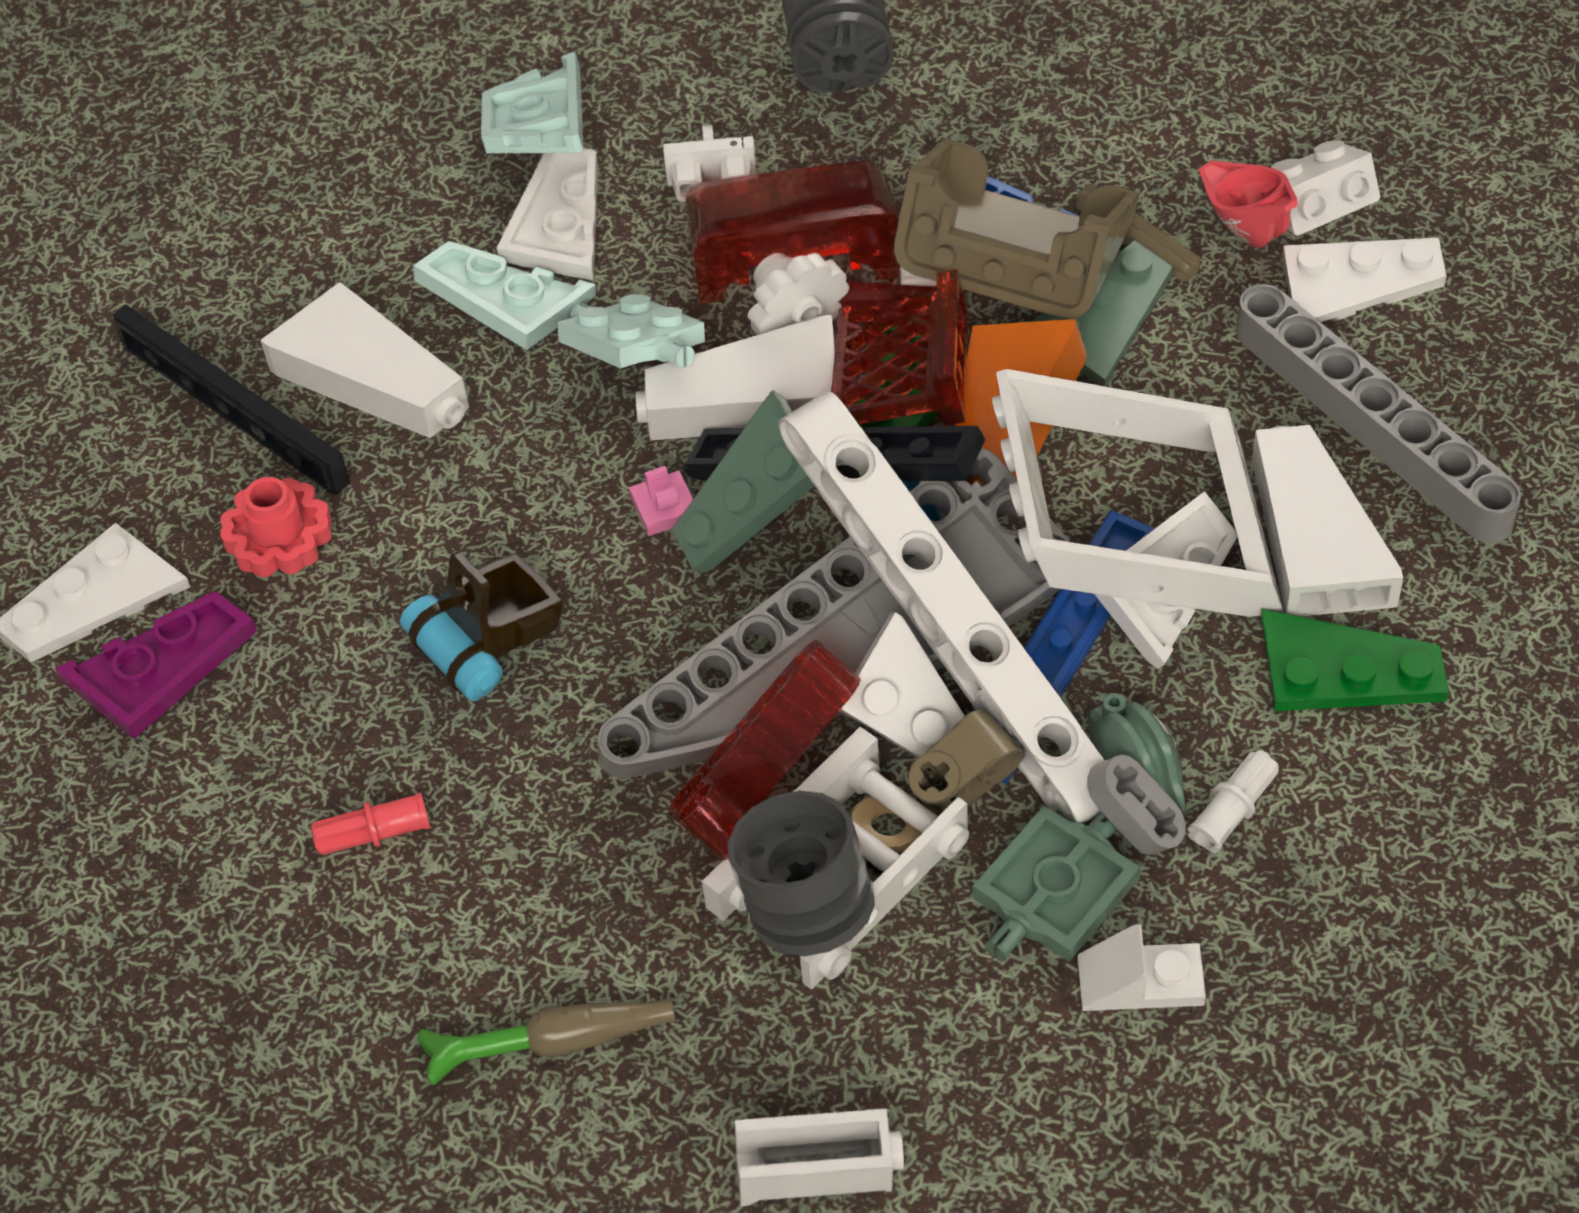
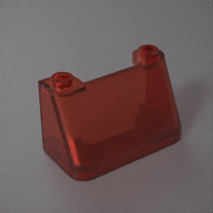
M856 160L708 180L691 187L685 195V213L700 304L725 301L724 293L731 283L738 280L739 285L749 284L748 267L759 265L765 258L775 253H783L787 257L793 258L801 255L807 256L812 253H819L821 257L848 253L851 270L861 269L862 263L873 269L877 280L900 277L901 265L897 262L894 254V242L899 218L882 170L873 162Z

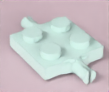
M641 294L624 296L620 299V304L606 308L590 307L583 302H580V305L576 303L571 309V318L557 322L560 343L618 368L657 359L662 362L669 361L681 368H685L684 365L688 367L694 360L695 354L691 346L705 342L704 322L683 314L679 308L665 307L652 302L649 296Z

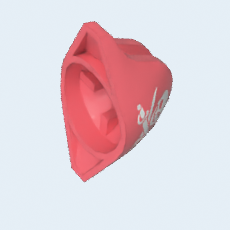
M1209 161L1198 169L1214 211L1225 227L1240 240L1254 248H1262L1270 243L1273 238L1279 237L1288 230L1290 212L1298 206L1293 188L1285 174L1271 167L1222 161Z

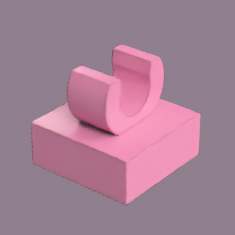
M666 466L645 472V482L629 487L630 498L648 536L673 528L693 501L679 470L668 474Z

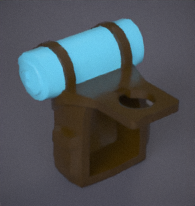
M458 551L450 555L447 585L440 598L438 599L429 594L412 602L403 611L400 625L409 635L410 642L424 652L445 674L448 683L467 699L475 702L492 692L500 682L503 671L497 659L506 655L508 651L519 646L523 647L531 644L533 641L554 631L559 624L562 613V600L543 577L516 553L505 558L497 557L479 566H473Z

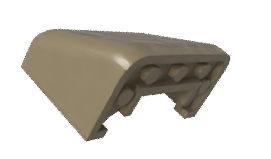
M947 138L909 169L894 242L895 257L905 271L916 276L1067 319L1082 316L1094 304L1134 218L1140 194L1139 192L1113 185L1097 187L1086 197L1079 217L987 191L985 188L988 179V164L985 156L971 145Z

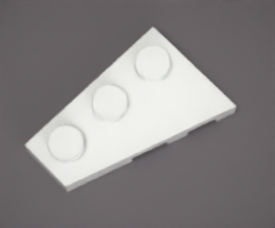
M583 148V151L578 153L543 154L497 246L498 256L505 257L506 263L533 269L539 267L557 274L594 281L598 180L596 150Z
M1204 491L1126 551L1221 566L1237 539V533ZM1095 594L1145 660L1157 669L1167 662L1173 651L1172 646L1181 630L1188 625L1195 612L1194 608Z
M115 523L0 617V638L28 661L33 662L92 634L93 629L123 615L128 617L145 609L144 605L169 593L173 596L190 588L187 577Z

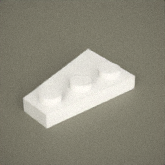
M1439 238L1283 246L1282 257L1288 295L1319 322L1333 318L1343 319L1355 315L1356 311L1380 303L1390 304L1445 286L1446 271Z

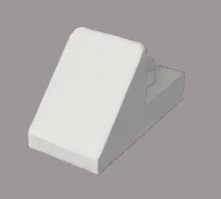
M1137 924L1078 954L1082 1011L1205 1006L1206 996L1199 943L1143 946L1141 924Z

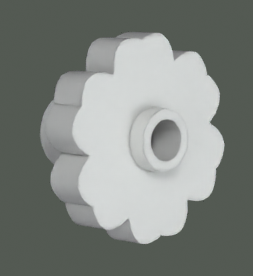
M783 253L772 254L765 258L754 272L753 278L756 283L754 297L758 303L750 309L747 317L751 322V329L756 335L822 315H832V320H834L842 311L839 300L849 291L846 274L833 260L825 261L819 253H812L807 256L801 255L795 258L787 257Z

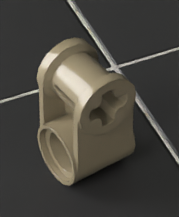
M977 709L963 717L952 728L950 733L924 755L917 758L912 764L908 775L909 786L923 805L938 816L952 803L949 799L953 797L961 798L967 803L968 808L992 786L1000 783L1016 770L1024 757V751L986 709ZM927 768H930L932 771L927 775L925 771ZM942 779L948 786L939 792L933 786Z

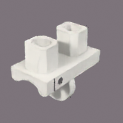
M703 125V140L663 144L668 186H673L676 198L680 202L698 200L699 197L703 196L702 183L722 181L723 194L728 197L747 196L750 191L751 180L757 178L753 136L714 139L712 125Z

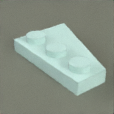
M451 241L446 242L413 265L415 282L525 350H528L557 329V322L571 318V309L576 303L579 305L580 302L587 304L596 296V284L579 279L575 286L554 280L553 271L535 267L531 273L506 266L505 257Z

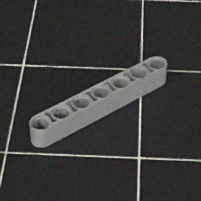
M1258 284L1247 288L1241 294L1236 332L1239 341L1470 536L1486 543L1500 542L1510 536L1521 498L1520 488L1513 479L1282 290L1272 285Z

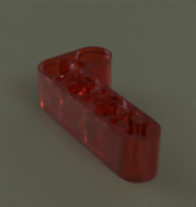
M813 640L807 644L680 790L672 801L668 813L721 860L728 859V840L736 823L753 806L763 801L854 694L861 678L819 640Z

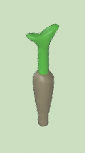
M672 998L651 1002L576 1004L541 1009L530 1017L527 1025L461 1037L421 1029L417 1037L419 1044L431 1058L427 1066V1078L430 1084L435 1086L445 1075L464 1061L531 1049L532 1052L539 1056L557 1057L607 1043L650 1026L676 1022Z

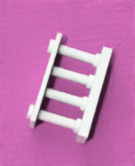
M859 727L793 792L823 793L841 802V804L855 792L858 794L866 792L922 834L899 855L853 821L860 842L861 855L883 872L873 882L875 906L866 926L851 941L830 952L805 957L800 956L802 981L811 990L824 977L832 980L840 975L851 959L853 947L943 856L946 859L955 857L963 848L969 836L967 803L957 797L940 816L926 808L879 773L878 739L862 727ZM727 856L702 880L706 908L722 921L736 908L739 911L747 910L744 903V894L738 887L729 863V857Z

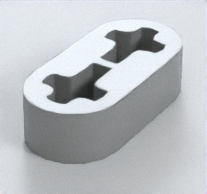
M1126 755L1114 756L1097 763L1090 769L1087 777V788L1090 798L1099 810L1141 853L1153 855L1177 847L1183 841L1186 833V823L1182 811L1132 757Z

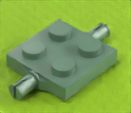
M1043 805L973 885V899L999 915L1005 922L992 938L985 943L987 951L993 957L997 953V959L1005 961L1024 937H1027L1028 939L1040 942L1070 962L1140 879L1141 867L1118 853L1108 841L1117 828L1102 812L1088 826L1069 821Z

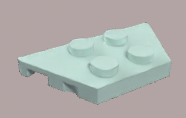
M576 52L561 56L564 68L542 78L539 70L535 68L518 76L513 81L502 83L482 92L481 137L486 153H578L583 151L581 74Z

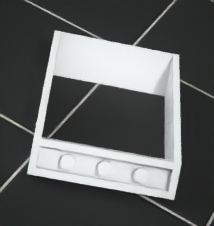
M1010 369L996 372L1000 395L992 397V403L1001 429L1007 428L1009 438L1001 440V449L1010 473L1016 471L1018 482L1009 484V489L1017 515L1019 517L1025 516L1026 522L1025 528L1018 529L1020 544L1027 562L1037 561L1050 587L1247 617L1260 616L1261 609L1284 613L1241 441L1227 408ZM1030 422L1206 452L1216 451L1246 570L1054 540Z

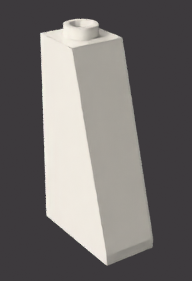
M341 282L261 339L269 370L276 376L428 438H431L443 428L450 429L456 426L469 408L463 378Z
M832 315L818 316L696 353L692 364L688 367L684 365L685 368H681L671 362L645 369V391H636V410L638 423H648L650 440L700 437L704 429L745 428L772 389L786 399L792 412L827 391L832 392L839 398Z
M1310 425L1276 426L1271 429L1256 430L1252 463L1285 613L1295 616H1309L1398 607L1403 581L1402 570Z

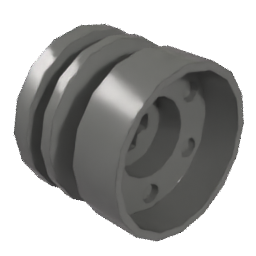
M783 0L794 74L805 87L817 93L834 92L842 87V90H848L850 86H858V89L869 88L875 85L889 71L894 53L884 0Z
M795 791L775 795L753 806L736 823L728 840L729 863L738 887L744 894V903L750 913L753 928L764 944L782 954L805 957L836 949L851 941L866 926L875 906L874 886L867 870L866 861L861 855L860 842L853 820L841 802L817 792Z

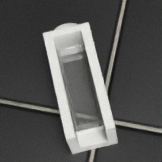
M887 1109L735 1120L740 1206H749L759 1200L872 1191L889 1192L892 1191L893 1170L904 1169L901 1132H889Z

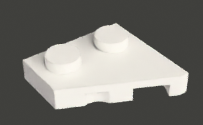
M896 612L890 613L835 707L916 758L930 750L965 717L905 619Z

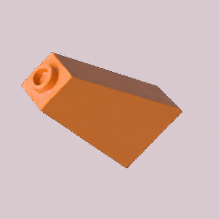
M1076 319L972 326L955 426H978L985 438L982 448L990 450L1007 469L1008 467L1001 449V440L1009 438L1007 428L1001 429L992 403V397L1000 395L996 372L1010 369L1076 381L1086 362L1087 355ZM1030 422L1036 456H1038L1053 425ZM1016 471L1011 472L1012 475L1017 479ZM977 475L972 480L968 476L966 480L970 485L978 481L982 486L984 482Z

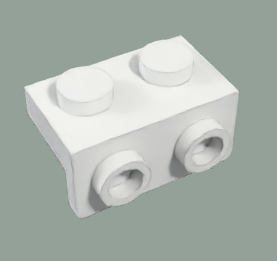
M1340 140L1319 144L1314 148L1313 154L1301 159H1286L1271 166V168L1286 175L1297 197L1298 206L1290 212L1288 228L1291 233L1297 236L1377 202L1380 199L1371 153L1346 145Z

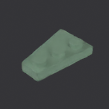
M1136 240L1116 255L1097 298L1090 309L1082 316L1073 318L1077 321L1087 353L1086 362L1081 373L1099 386L1106 387L1115 368L1121 358L1127 353L1133 338L1144 320L1148 318L1172 278L1173 266ZM1041 313L1031 322L1065 320L1067 318Z
M773 389L672 528L692 570L700 574L713 570L815 486L783 441L779 430V420L791 413L792 410L786 399Z

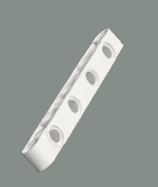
M827 391L779 420V430L789 451L976 710L986 709L1024 751V757L1018 768L1026 776L1045 804L1054 812L1059 810L1069 821L1086 825L1094 820L1101 811L1090 798L1087 788V777L1093 766L1105 760L842 401L835 394ZM837 466H851L859 472L861 477L857 479L847 478L838 471ZM902 556H918L924 561L927 568L923 570L913 569L904 562ZM978 645L986 648L991 653L993 662L977 660L971 654L969 647ZM1038 738L1053 740L1059 746L1061 756L1054 757L1045 754L1038 745Z

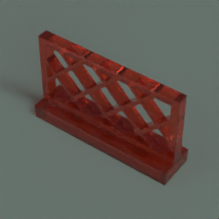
M958 269L938 272L936 290L839 308L831 392L842 401L858 424L940 410L944 426L965 422L968 310ZM921 312L915 317L909 316L912 313ZM870 321L863 327L856 325L857 323ZM892 326L897 328L888 335L883 334ZM916 335L923 336L914 343L907 342ZM865 344L870 345L869 348L861 353L855 352ZM889 353L896 354L886 362L880 360ZM915 361L921 363L911 371L905 369ZM863 371L868 372L867 375L859 380L852 379ZM887 380L894 381L885 389L878 388ZM913 389H916V390H919V391L924 392V393H918V394H913V395L904 396V395H906L907 393H909V392H910L911 390H913ZM861 398L867 400L863 404L851 406Z

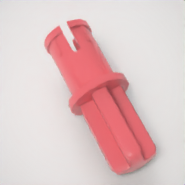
M421 792L372 807L369 801L364 802L365 809L315 821L311 825V832L316 850L319 854L326 855L371 842L374 843V847H379V840L421 829H430Z

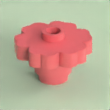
M263 477L253 481L247 489L235 495L234 503L236 508L224 512L220 518L222 525L220 536L226 552L235 555L240 570L253 572L255 575L263 578L271 576L278 568L286 574L298 573L304 566H309L318 560L319 552L317 546L328 543L332 538V518L327 503L317 499L314 487L311 484L300 483L293 478L280 480L275 477Z

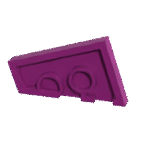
M214 591L154 620L153 629L126 642L121 637H118L101 646L104 651L103 653L76 665L74 660H70L56 667L55 670L62 683L131 738L135 739L253 636L257 630L250 616Z

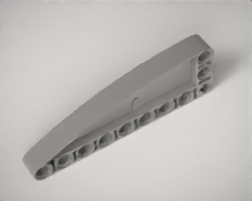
M981 448L968 476L971 480L976 475L984 481L982 486L978 481L972 485L966 481H923L909 492L919 506L932 504L942 510L945 518L940 521H931L1009 627L1059 591V588L1050 587L1043 572L1036 567L1033 561L1027 562L1020 544L1018 530L1011 531L1005 529L997 520V516L1000 514H1011L1020 520L1023 528L1026 527L1025 516L1019 517L1017 515L1009 489V484L1018 482L1017 479L990 450ZM1049 518L1053 539L1070 542ZM850 536L610 717L601 726L598 734V762L606 773L616 778L641 776L745 750L843 715L844 713L835 707L887 617L892 612L903 616L936 671L944 667V665ZM902 556L904 562L913 569L923 570L927 568L924 561L918 556ZM838 569L851 570L857 575L860 583L853 587L841 586L834 581L831 573ZM794 602H805L814 608L816 616L810 620L801 621L790 615L787 607ZM751 635H761L770 641L773 648L765 654H755L746 649L743 641ZM972 645L969 647L970 651H972L979 646ZM708 668H716L726 674L729 682L721 688H709L701 683L698 675ZM663 702H672L681 707L684 716L674 723H666L660 721L655 716L653 709ZM618 736H627L637 742L639 750L630 757L621 758L610 752L607 745Z

